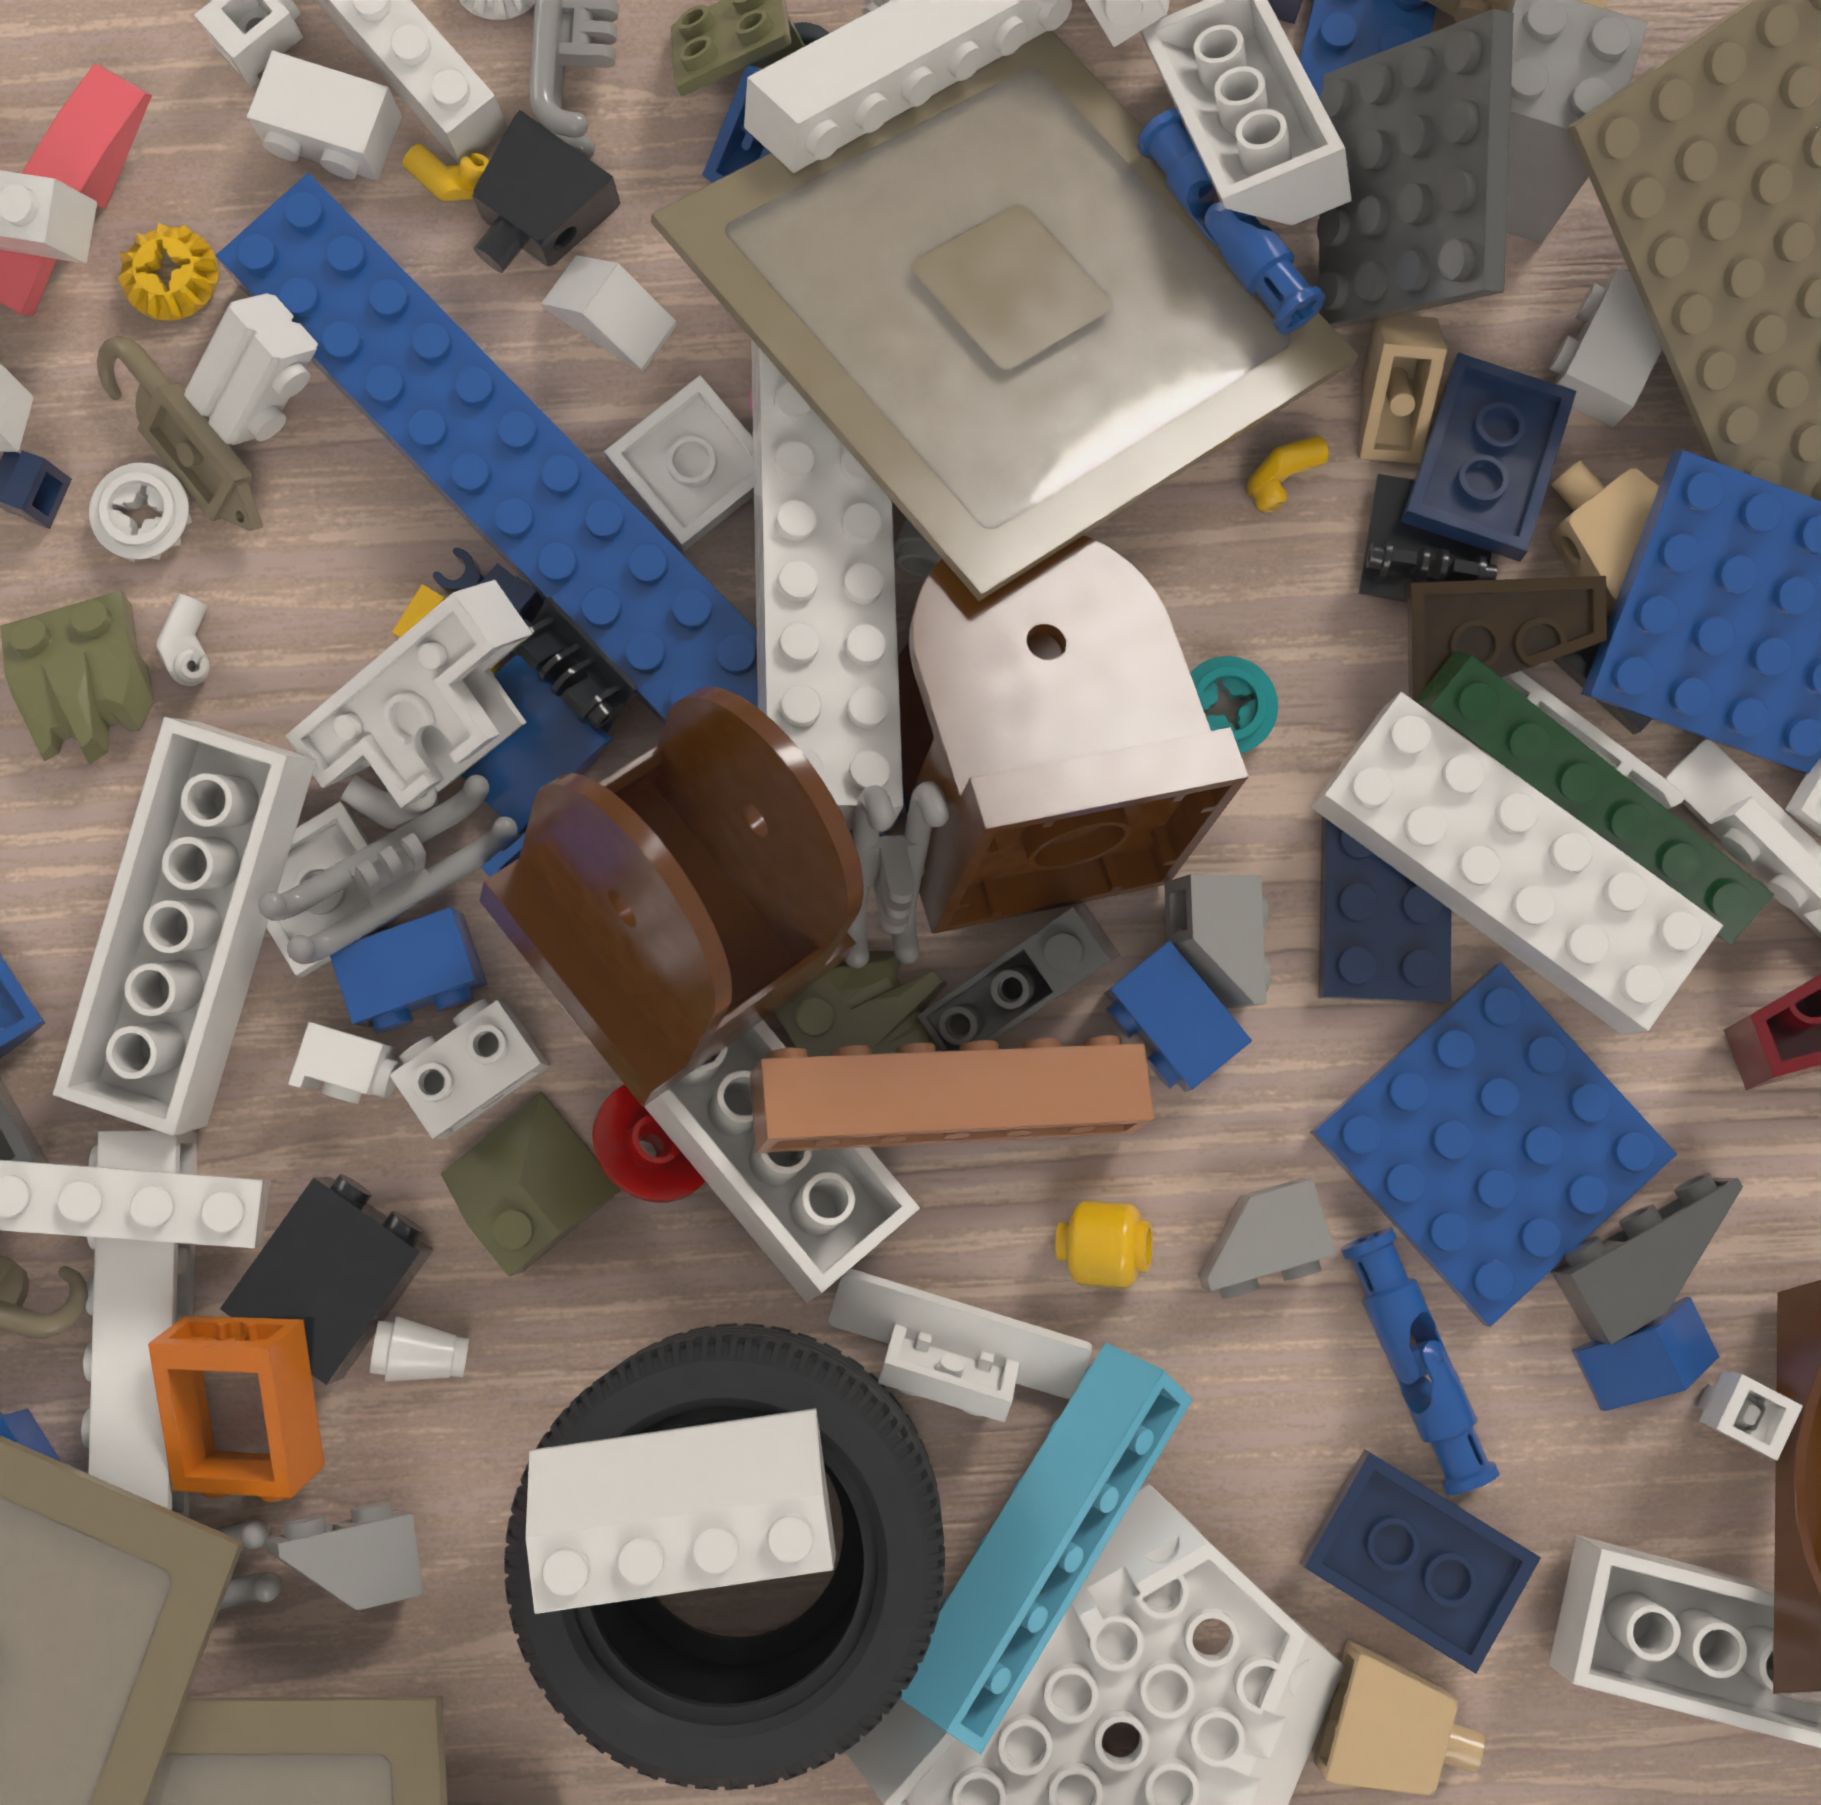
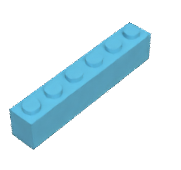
M1105 1342L1094 1362L1086 1369L1080 1385L1059 1419L1050 1427L1046 1440L1024 1476L1015 1484L1011 1497L992 1528L980 1541L976 1554L960 1580L941 1605L935 1631L930 1635L931 1643L923 1662L917 1663L918 1671L908 1688L901 1690L902 1697L900 1699L980 1755L1193 1401L1163 1369Z

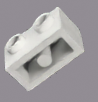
M486 999L475 1002L453 1019L457 1028L437 1042L433 1036H429L409 1047L399 1057L404 1065L389 1074L432 1139H448L551 1067L509 1004L496 1000L489 1005Z

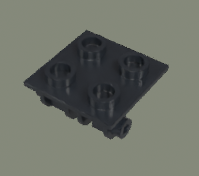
M1383 474L1377 475L1358 594L1407 602V584L1496 580L1497 565L1490 564L1492 552L1401 522L1414 480Z
M550 596L546 598L532 624L527 619H523L533 634L513 650L514 656L520 655L533 670L542 666L543 668L540 670L538 678L543 683L553 679L556 680L551 691L555 696H561V699L578 716V720L582 724L590 722L596 729L601 727L609 735L638 687Z

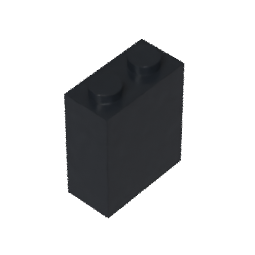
M339 1174L336 1180L332 1177H313L220 1308L230 1317L303 1320L311 1375L325 1385L344 1378L375 1334L378 1321L385 1320L433 1252L431 1247L420 1240L424 1234V1230L420 1226L396 1211H392L388 1217L367 1203L372 1194L361 1184L343 1174Z

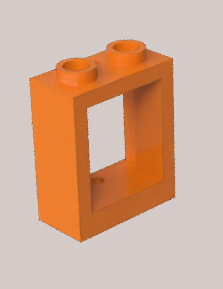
M185 1315L148 1343L172 1491L201 1493L206 1498H222L229 1495L260 1496L264 1501L278 1502L297 1495L325 1466L303 1320ZM203 1371L258 1373L270 1454L215 1451Z

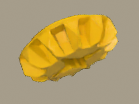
M158 222L157 228L146 234L135 232V242L128 252H119L122 268L121 274L116 277L123 288L126 299L139 312L150 318L162 321L184 319L201 310L215 292L219 277L216 256L206 240L191 231L184 224L178 228L168 227ZM164 253H168L176 266H181V268L171 272V281H169L170 291L157 274H152V271L162 268Z

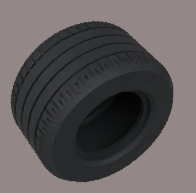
M737 1323L690 1329L686 1333L680 1332L663 1338L662 1341L655 1342L639 1350L636 1354L631 1355L594 1381L590 1387L588 1386L570 1403V1406L565 1408L550 1426V1431L544 1434L536 1449L816 1408L824 1468L832 1481L841 1506L843 1518L842 1549L836 1570L821 1596L801 1616L783 1627L764 1634L747 1637L716 1635L697 1629L682 1621L669 1611L657 1596L535 1614L526 1545L529 1462L520 1479L522 1485L517 1488L511 1507V1512L514 1515L509 1518L506 1533V1543L510 1545L505 1548L504 1572L509 1575L505 1579L507 1603L512 1605L509 1609V1615L514 1634H519V1638L516 1641L525 1663L529 1662L531 1665L529 1667L531 1675L539 1689L544 1688L546 1692L544 1696L557 1714L562 1713L565 1716L563 1720L578 1735L583 1734L587 1737L585 1741L595 1747L600 1753L604 1754V1752L612 1755L611 1760L620 1763L628 1769L631 1766L638 1769V1774L646 1775L654 1780H658L660 1777L666 1779L665 1783L680 1785L686 1788L690 1784L695 1785V1789L718 1790V1787H724L725 1790L748 1789V1786L754 1784L755 1788L778 1783L780 1778L786 1781L805 1774L809 1767L814 1770L833 1760L836 1752L841 1755L860 1741V1735L866 1736L882 1721V1713L888 1714L902 1697L901 1690H906L918 1671L917 1663L923 1662L931 1643L930 1635L935 1631L940 1613L938 1606L942 1603L945 1540L939 1492L928 1453L922 1439H919L918 1431L908 1414L903 1412V1407L891 1392L888 1393L884 1389L885 1385L879 1384V1380L872 1373L868 1374L864 1370L865 1367L850 1356L845 1357L841 1354L842 1351L825 1342L824 1344L816 1342L817 1339L800 1332L797 1335L791 1333L789 1329L775 1326L765 1328L762 1324L744 1323L743 1326H738Z

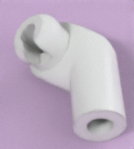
M178 593L157 639L156 648L171 678L180 685L190 687L202 683L210 670L209 660L196 637V632L208 606L196 599Z
M356 775L351 780L340 799L347 806L389 830L400 828L438 805L437 792L433 787L416 802L400 808L388 790L380 789L359 775Z

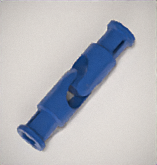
M1168 109L1154 117L1138 136L1137 149L1146 158L1152 157L1167 176L1166 187L1206 235L1208 240L1220 248V252L1227 262L1229 269L1246 291L1251 295L1258 294L1275 316L1273 326L1280 334H1289L1305 325L1322 308L1326 295L1319 287L1309 286L1293 265L1294 254L1277 232L1266 225H1262L1256 216L1226 209L1221 202L1211 205L1217 193L1177 109Z
M1392 1227L1373 1232L1340 1248L1344 1259H1351L1366 1296L1362 1299L1363 1306L1397 1378L1403 1398L1423 1442L1431 1443L1445 1476L1442 1483L1446 1494L1457 1495L1482 1487L1495 1480L1500 1473L1495 1462L1488 1461L1473 1427L1478 1419L1447 1354L1416 1279L1408 1278L1393 1244L1396 1235ZM1410 1334L1413 1336V1338H1414V1340H1415V1342H1416V1344H1413V1345H1411V1346H1410ZM1429 1375L1431 1381L1428 1380L1425 1376Z

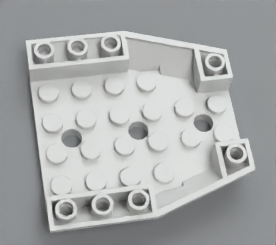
M1148 1483L1139 1489L981 1755L944 1731L901 1699H899L888 1714L882 1713V1721L866 1736L860 1735V1741L845 1752L883 1805H1288L1345 1666L1301 1624L1288 1616L1213 1546L1197 1527ZM1218 1619L1226 1623L1229 1629V1639L1226 1646L1220 1652L1211 1655L1197 1651L1193 1646L1194 1630L1204 1620ZM1118 1722H1126L1133 1725L1140 1735L1136 1749L1125 1757H1114L1102 1748L1104 1732L1108 1727Z

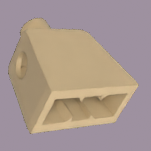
M1580 460L1551 484L1574 512L1550 533V539L1572 577L1606 576V611L1608 614L1615 605L1659 486L1642 471L1631 467L1604 487L1587 465Z
M1346 1640L1341 1658V1663L1345 1667L1328 1706L1314 1758V1764L1325 1780L1341 1785L1433 1795L1437 1790L1443 1764L1475 1773L1480 1767L1483 1758L1485 1738L1483 1732L1454 1724L1458 1710V1701L1439 1684L1357 1642Z

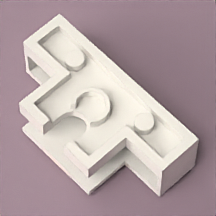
M496 580L453 592L285 736L298 754L316 759L312 775L322 788L364 772L372 767L400 808L416 802L433 787L437 792L443 790L527 723L490 669L533 633Z

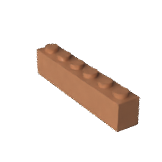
M1107 1035L1086 1039L1082 1042L1083 1046L1061 1047L1060 1040L1057 1038H1039L1022 1043V1048L999 1049L997 1041L980 1040L960 1045V1051L936 1052L935 1044L932 1043L906 1044L898 1047L894 1054H872V1048L866 1045L844 1046L833 1050V1056L808 1057L807 1050L803 1048L773 1050L767 1053V1059L759 1061L750 1074L756 1153L1133 1134L1154 1120L1144 1044H1121L1119 1036Z

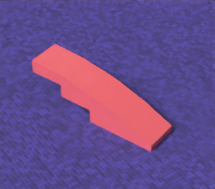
M93 64L55 117L21 174L57 179L97 201V207L106 208L152 95L103 66ZM0 250V303L19 314L34 316L55 262L60 259Z

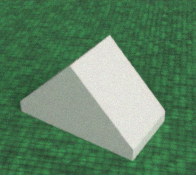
M578 255L574 257L541 303L543 309L642 374L677 327L676 320L619 263Z

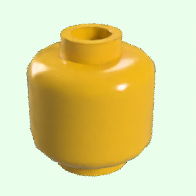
M1082 1201L1073 1209L1069 1222H1059L1057 1226L1055 1240L1056 1258L1058 1261H1067L1071 1278L1080 1285L1115 1288L1131 1287L1138 1279L1140 1273H1148L1150 1271L1153 1253L1152 1223L1150 1220H1142L1139 1210L1130 1203Z

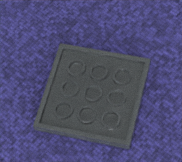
M1491 9L1323 74V90L1320 101L1345 147L1352 200L1321 213L1317 224L1319 262L1316 286L1326 295L1319 314L1334 329L1504 292L1514 13Z

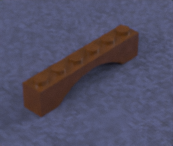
M1821 1280L1780 1291L1777 1294L1776 1392L1803 1407L1778 1461H1776L1773 1694L1821 1707Z

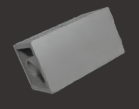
M1512 0L1506 11L1514 13L1506 232L1539 243L1544 242L1589 177L1568 126L1631 83L1648 26L1646 21L1577 0Z

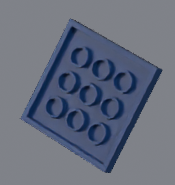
M1672 451L1608 620L1607 640L1599 644L1581 695L1650 718L1803 774L1810 773L1821 758V501L1688 451Z
M1502 963L1496 964L1310 1131L1479 1321L1489 1327L1565 1258V1253L1579 1246L1677 1155Z

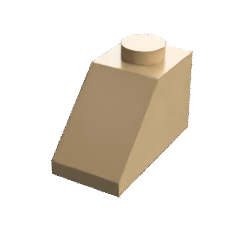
M1397 315L1374 320L1363 372L1358 447L1359 459L1412 464L1420 463L1447 353V346L1438 318Z

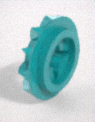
M1221 656L1204 661L1190 672L1204 713H1207L1218 701L1217 691L1219 689L1216 683L1219 684L1221 692L1225 691L1229 700L1238 698L1244 700L1249 697L1251 699L1235 714L1236 730L1232 723H1228L1224 715L1214 717L1212 714L1206 716L1211 731L1231 727L1240 754L1247 753L1268 737L1277 719L1278 697L1272 681L1260 667L1243 658Z

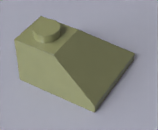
M539 1092L441 1173L467 1225L509 1277L527 1270L622 1191L608 1178L597 1158L543 1092Z

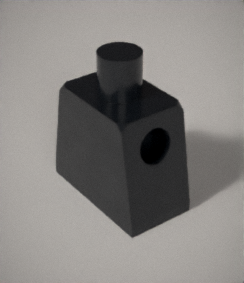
M519 110L512 119L473 191L472 197L482 219L490 225V228L473 249L485 263L500 273L507 269L522 249L545 266L555 265L621 204L613 176Z

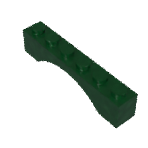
M1456 650L1415 700L1427 711L1723 924V927L1716 936L1730 945L1733 944L1775 895L1473 655Z

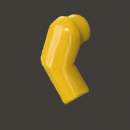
M421 143L412 146L402 160V166L430 193L443 202L473 200L474 188L489 163L485 156L471 153L469 158L467 156L462 157L460 164L446 166Z
M1314 435L1278 446L1270 452L1247 481V496L1254 498L1258 511L1263 513L1271 512L1281 507L1282 503L1287 501L1288 494L1281 483L1289 476L1326 464L1329 450L1325 440L1319 435Z

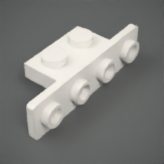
M1708 739L1701 741L1664 778L1687 795L1682 803L1721 841L1726 851L1735 859L1744 863L1767 886L1768 890L1775 894L1773 897L1777 901L1791 909L1821 939V846L1713 741Z
M851 1268L841 1276L828 1320L829 1324L833 1327L889 1344L879 1377V1384L898 1389L910 1396H921L962 1409L971 1415L985 1416L1004 1423L1012 1404L1015 1384L1070 1400L1081 1383L1082 1376L1085 1374L1092 1354V1344L1087 1341Z

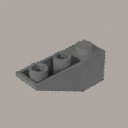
M1086 904L1073 906L918 1014L917 1017L941 1052L960 1051V1045L972 1041H995L1115 960L1120 954Z
M1704 1173L1691 1178L1675 1188L1674 1192L1678 1199L1658 1210L1654 1204L1642 1207L1619 1221L1623 1229L1622 1231L1603 1242L1599 1236L1586 1239L1579 1246L1564 1254L1568 1262L1554 1269L1551 1273L1591 1340L1612 1345L1669 1311L1742 1190L1743 1185L1738 1178H1712L1710 1173Z

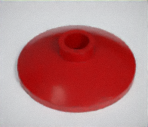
M625 1084L614 1090L606 1098L595 1116L592 1140L601 1168L617 1187L643 1201L669 1203L690 1196L705 1183L703 1177L646 1108L640 1105ZM639 1141L649 1142L655 1148L656 1157L646 1153Z

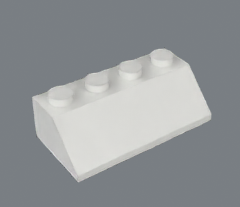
M1203 0L1161 18L1141 30L1142 38L1224 208L1292 226L1352 201L1345 147L1268 0Z
M817 1409L580 1442L529 1451L526 1545L534 1613L566 1610L833 1570L836 1550Z

